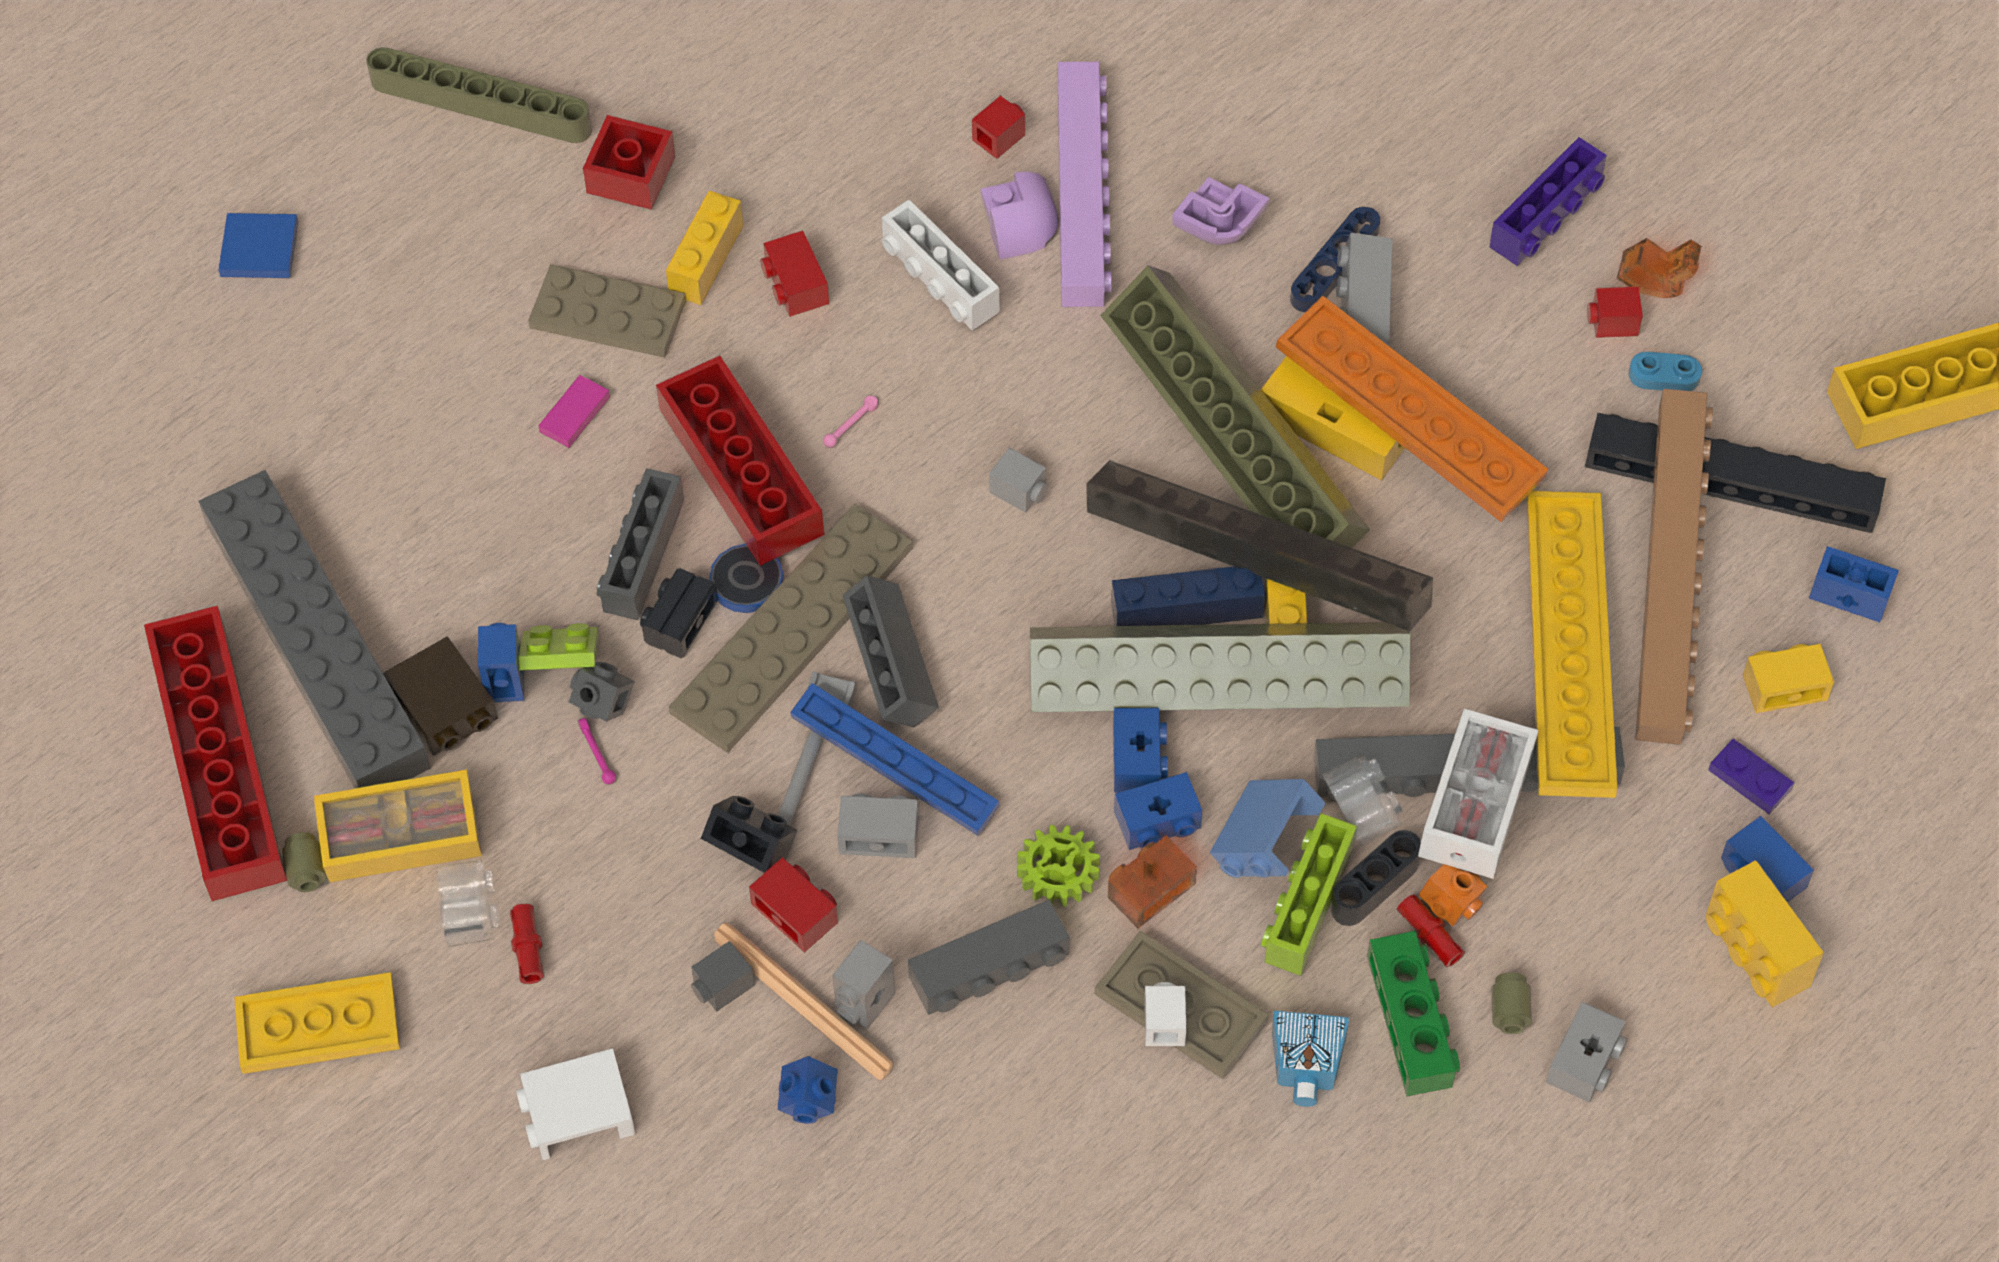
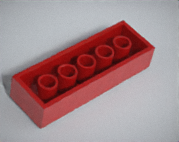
M720 355L656 384L661 413L760 566L825 535L822 509Z

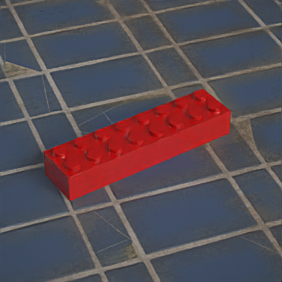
M218 605L144 624L202 877L211 901L287 881L235 665Z

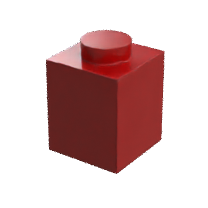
M1001 95L972 118V141L996 159L1025 136V113L1019 105L1010 103Z
M1639 287L1596 288L1593 302L1587 305L1588 323L1594 324L1596 338L1639 335L1643 318Z

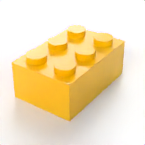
M1755 860L1717 880L1705 915L1707 925L1715 936H1720L1728 946V952L1732 961L1738 967L1742 966L1749 975L1751 985L1756 994L1761 998H1765L1770 1006L1774 1007L1810 988L1824 952L1758 862Z

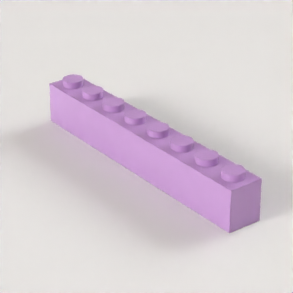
M1099 61L1058 62L1062 307H1104V293L1111 292V271H1104V264H1110V242L1103 243V235H1110V214H1103V207H1109V186H1102V179H1108V158H1101V151H1108V131L1101 130V123H1107V103H1100V96H1106V75H1099Z

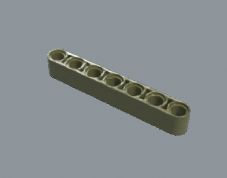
M375 48L367 55L366 62L372 87L381 93L570 143L583 142L591 135L592 128L587 103L580 98L391 48Z

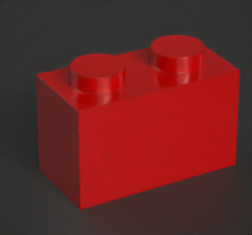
M803 230L763 243L765 257L760 259L763 273L766 279L772 277L775 284L772 286L776 302L779 306L784 304L789 317L829 304L828 283Z
M783 857L749 886L751 904L804 953L838 924L837 902L834 897L823 888L818 890L810 882V878L803 868L797 864L792 866Z

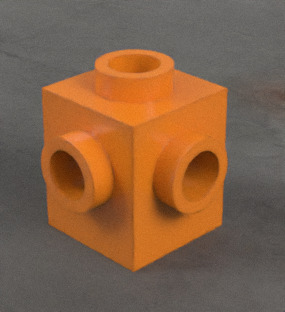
M1443 864L1428 879L1418 896L1431 907L1435 915L1445 919L1453 927L1463 916L1470 920L1484 904L1480 897L1488 886L1481 881L1478 874Z

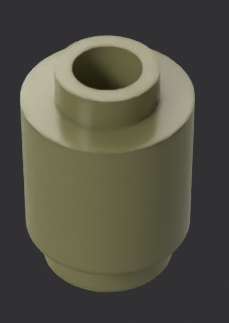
M301 832L289 836L285 840V846L282 850L287 883L291 888L297 889L300 892L314 891L326 880L320 843L311 833Z
M1510 972L1498 975L1495 978V984L1491 988L1492 1023L1503 1033L1519 1034L1524 1031V1028L1532 1024L1531 986L1527 983V978L1520 973Z

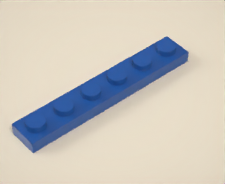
M811 683L790 712L791 718L977 836L980 835L1000 806L999 801L813 683Z

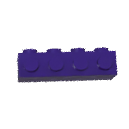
M1578 137L1493 222L1489 248L1516 266L1526 256L1532 257L1540 248L1542 240L1548 234L1553 236L1561 227L1563 219L1569 213L1575 214L1582 206L1584 198L1590 192L1595 193L1600 189L1605 180L1603 172L1607 155Z

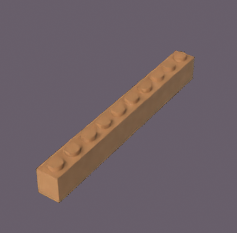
M1663 389L1659 403L1635 740L1681 745L1684 732H1691L1693 710L1686 708L1687 697L1693 698L1695 675H1689V663L1696 662L1698 642L1691 640L1692 629H1698L1700 607L1693 606L1694 595H1700L1702 573L1696 572V561H1702L1704 552V539H1698V527L1704 528L1706 520V506L1700 505L1701 494H1707L1709 473L1702 472L1703 461H1709L1711 440L1704 439L1705 429H1711L1713 407H1706L1707 393Z

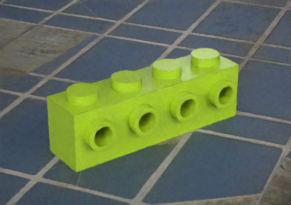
M1320 813L1314 830L1308 828L1301 850L1305 851L1301 861H1294L1288 877V882L1291 883L1287 893L1282 892L1280 894L1274 914L1278 915L1274 926L1268 924L1261 941V946L1266 948L1264 963L1300 976L1302 975L1332 902L1334 887L1341 880L1353 851L1357 830L1356 825Z

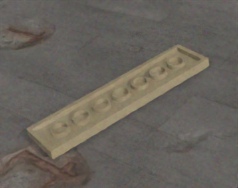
M854 504L669 705L670 714L729 753L850 619L842 595L867 575L885 580L913 549V540L859 505Z

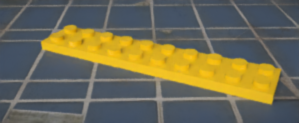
M1532 491L1527 496L1526 505L1535 728L1538 730L1536 738L1538 795L1616 798L1618 788L1601 493Z

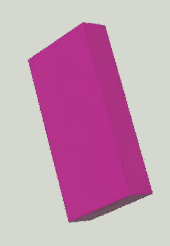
M579 375L538 425L539 432L570 448L610 398L609 390Z

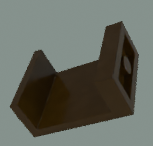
M448 636L383 672L397 699L402 702L426 736L429 751L433 756L441 751L453 749L460 740L474 732H481L487 729L493 721L498 719L494 700Z

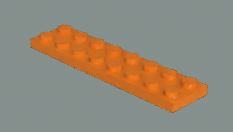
M1322 296L1277 339L1276 348L1500 522L1547 476L1549 469L1326 297Z

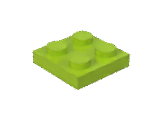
M584 623L571 624L565 629H552L547 625H538L523 631L518 654L519 670L595 667L599 644L598 627H589V625Z

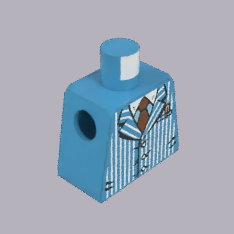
M1274 1011L1271 1033L1277 1083L1281 1086L1294 1087L1293 1102L1296 1105L1303 1107L1314 1106L1317 1103L1318 1089L1331 1090L1334 1088L1346 1042L1349 1017Z

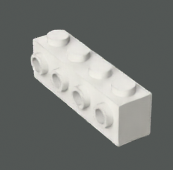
M907 200L882 217L883 238L881 241L885 250L891 256L896 255L904 263L908 273L914 278L918 277L926 285L933 298L936 300L941 299L949 307L950 313L958 322L963 321L973 331L1000 312L999 287L910 200Z

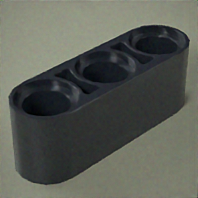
M1407 830L1393 833L1336 884L1331 906L1332 917L1336 922L1345 926H1353L1360 923L1415 874L1419 865L1420 857H1418L1421 845V840L1415 833ZM1404 851L1409 853L1411 856L1400 857L1396 854V852ZM1379 875L1383 877L1384 880L1374 881L1370 879L1369 876ZM1353 899L1357 904L1346 905L1342 900Z

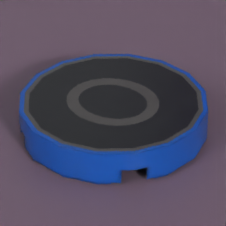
M746 544L730 547L719 554L711 566L709 577L710 581L714 582L717 586L718 602L734 612L741 613L756 612L757 608L784 581L782 567L777 558L760 566Z

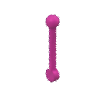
M585 717L577 720L580 730L584 734L602 770V781L608 785L614 783L616 774L608 768Z

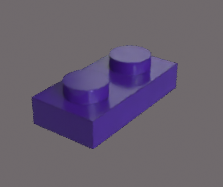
M1732 739L1713 759L1708 771L1769 815L1790 793L1794 786L1792 780L1735 739Z

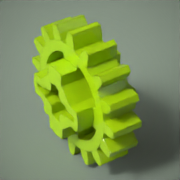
M1050 825L1049 834L1044 835L1043 832L1037 829L1035 831V841L1030 839L1023 841L1024 851H1018L1017 863L1019 864L1017 865V877L1023 878L1022 889L1024 891L1033 888V900L1036 901L1045 896L1046 901L1050 900L1053 904L1054 899H1060L1062 906L1067 907L1068 898L1073 897L1077 902H1081L1082 890L1089 893L1093 892V881L1099 880L1100 868L1098 866H1100V855L1094 853L1095 843L1093 841L1084 843L1083 831L1073 836L1070 834V826L1068 825L1064 827L1062 833L1057 832L1054 825ZM1040 854L1041 860L1037 861L1036 867L1033 868L1034 860ZM1084 864L1082 873L1077 877L1076 872L1080 870V865Z

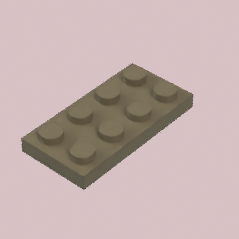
M550 264L528 321L531 329L665 358L686 303L685 293Z
M1139 931L1095 986L1094 994L1145 1027V986H1153L1160 982L1185 986V1046L1174 1047L1224 1079L1268 1022L1269 1014L1147 934Z

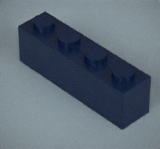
M1259 564L1112 580L1111 606L1115 626L1207 625L1263 618L1265 592Z

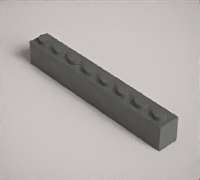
M1614 727L1617 785H1620L1625 762L1620 727ZM1455 734L1316 739L1314 767L1317 794L1320 797L1341 800L1348 796L1381 798L1385 795L1404 794L1409 797H1416L1424 793H1436ZM1536 742L1521 789L1522 792H1531L1538 789ZM1449 787V789H1448V790H1450V791H1454V792H1457V793H1461V792H1462V791H1460V790H1456V789H1453V788H1450V787Z

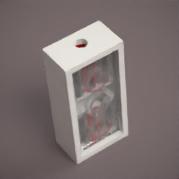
M1468 709L1463 710L1423 831L1418 857L1494 878L1532 758L1538 730Z

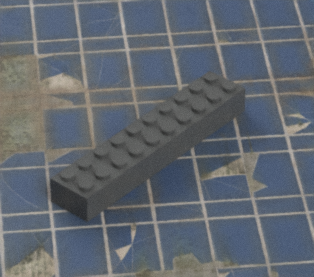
M266 470L199 500L198 502L208 529L354 788L408 780L431 769L424 744Z

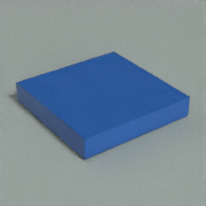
M227 213L218 269L220 277L290 278L298 228L297 214Z

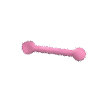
M875 396L865 397L864 405L834 433L824 436V445L826 447H834L837 439L867 411H874L878 408V399Z

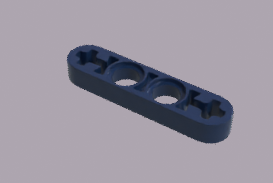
M1370 207L1354 209L1295 279L1291 286L1290 302L1296 310L1306 312L1322 296L1327 298L1334 290L1339 276H1342V267L1337 266L1338 250L1335 246L1339 243L1347 242L1351 233H1357L1358 223H1370V225L1365 224L1360 229L1359 234L1377 236L1380 228V216L1377 211ZM1320 266H1330L1335 270V273L1331 276H1322L1317 273L1316 269ZM1313 283V294L1301 297L1300 293L1305 295L1311 289Z

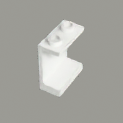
M613 1048L520 1074L523 1088L516 1090L521 1112L530 1111L533 1123L525 1125L531 1149L539 1147L542 1160L550 1159L548 1145L617 1126L620 1139L636 1135Z

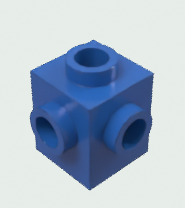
M810 1056L783 1065L779 1083L777 1110L792 1116L794 1121L803 1124L815 1123L817 1119L833 1114L836 1102L838 1069Z

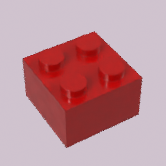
M607 115L583 166L586 193L652 210L675 159L672 131Z

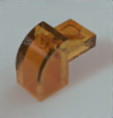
M1645 238L1623 251L1617 279L1628 287H1639V293L1658 298L1679 296L1683 292L1685 279L1692 278L1699 268L1698 260L1702 246L1690 239L1667 252L1648 238Z

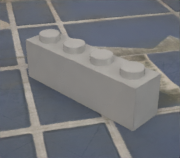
M1351 233L1346 245H1340L1337 257V266L1342 267V276H1339L1336 286V297L1341 298V307L1339 308L1389 346L1393 238Z

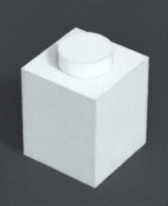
M1169 982L1145 986V1046H1185V986H1176Z

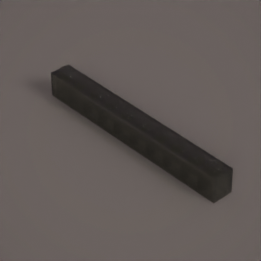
M1111 460L1086 483L1088 513L1236 568H1245L1255 575L1409 632L1432 607L1433 577Z

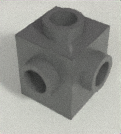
M596 662L595 667H583L574 674L570 684L572 693L569 703L579 707L583 715L594 719L600 718L607 722L623 715L635 681L618 673V669L609 663Z

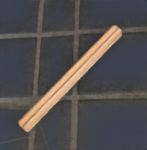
M723 923L715 931V942L723 946L730 941L751 966L755 976L875 1078L882 1080L892 1071L893 1063L886 1055L730 923Z

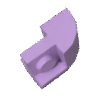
M1028 171L1015 172L1013 182L981 188V199L990 223V233L999 260L1032 253L1045 248V243L1055 234L1058 228V214L1044 177L1038 173Z
M1207 177L1197 192L1190 191L1173 213V225L1207 243L1217 245L1234 243L1246 235L1266 210L1269 198L1240 183L1235 189H1232Z

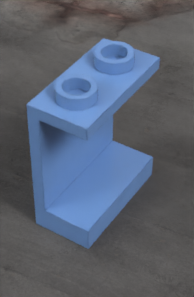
M1304 779L1250 780L1213 845L1210 854L1220 864L1221 870L1234 878L1241 876H1258L1262 878L1286 876L1289 871L1288 868L1272 852L1275 843L1290 816L1319 815L1325 802Z

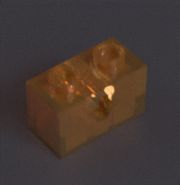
M1166 835L1157 843H1148L1141 849L1135 860L1128 865L1122 864L1110 874L1107 898L1139 929L1196 884L1197 866Z

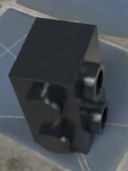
M731 796L713 805L700 839L763 873L782 857L785 860L787 859L798 830L787 825V821L783 817L757 809L751 800L742 796Z

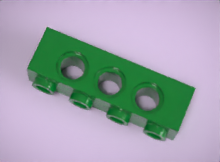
M1415 931L1370 939L1367 959L1406 1097L1453 1088L1455 1074L1460 1072V1063L1456 1049H1449L1446 1037L1450 1036L1447 1017L1445 1013L1439 1014L1436 1004L1439 1001L1437 982L1435 978L1429 979L1426 967H1429L1426 945L1419 944ZM1399 974H1407L1411 976L1413 980L1402 981L1398 979L1396 976ZM1418 1009L1423 1015L1418 1017L1411 1016L1406 1010ZM1428 1044L1434 1050L1423 1052L1416 1045Z

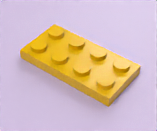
M391 972L234 997L239 1064L242 1074L400 1049Z

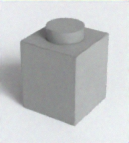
M1009 447L989 473L990 493L1026 513L1033 503H1039L1047 492L1046 467Z

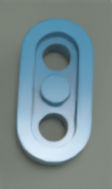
M1641 352L1632 358L1628 375L1631 382L1642 389L1692 391L1700 383L1702 367L1695 358L1688 355Z

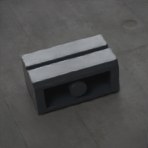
M678 568L671 579L666 577L662 581L658 590L659 599L654 607L648 606L644 610L640 619V626L642 627L644 641L648 645L660 650L664 649L667 653L676 657L684 658L718 602L717 586L714 582L700 576L696 577L693 573Z

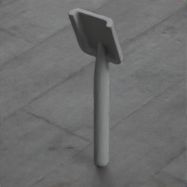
M812 671L808 687L813 683L849 706L856 682ZM812 730L807 737L778 813L779 816L787 821V825H790L822 743L823 737Z

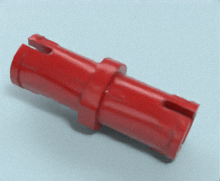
M1416 894L1408 896L1398 905L1396 910L1415 929L1417 939L1422 944L1426 943L1439 957L1445 967L1456 964L1464 956L1465 951L1444 929L1445 923L1440 917L1435 918L1422 904Z
M518 904L510 910L514 934L511 940V947L517 956L520 982L523 984H534L541 981V978H544L540 957V949L543 946L542 938L537 934L534 906L531 904Z

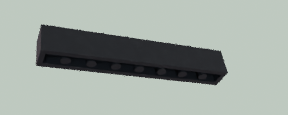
M1597 413L1585 468L1653 483L1658 425L1650 422L1642 423L1625 419L1616 414ZM1704 437V439L1711 440L1709 461H1703L1702 472L1709 473L1707 496L1873 533L1880 512L1886 478L1875 476L1870 472H1857L1840 468L1830 463L1822 464L1805 460L1795 455L1769 452L1760 447L1734 444L1725 439Z

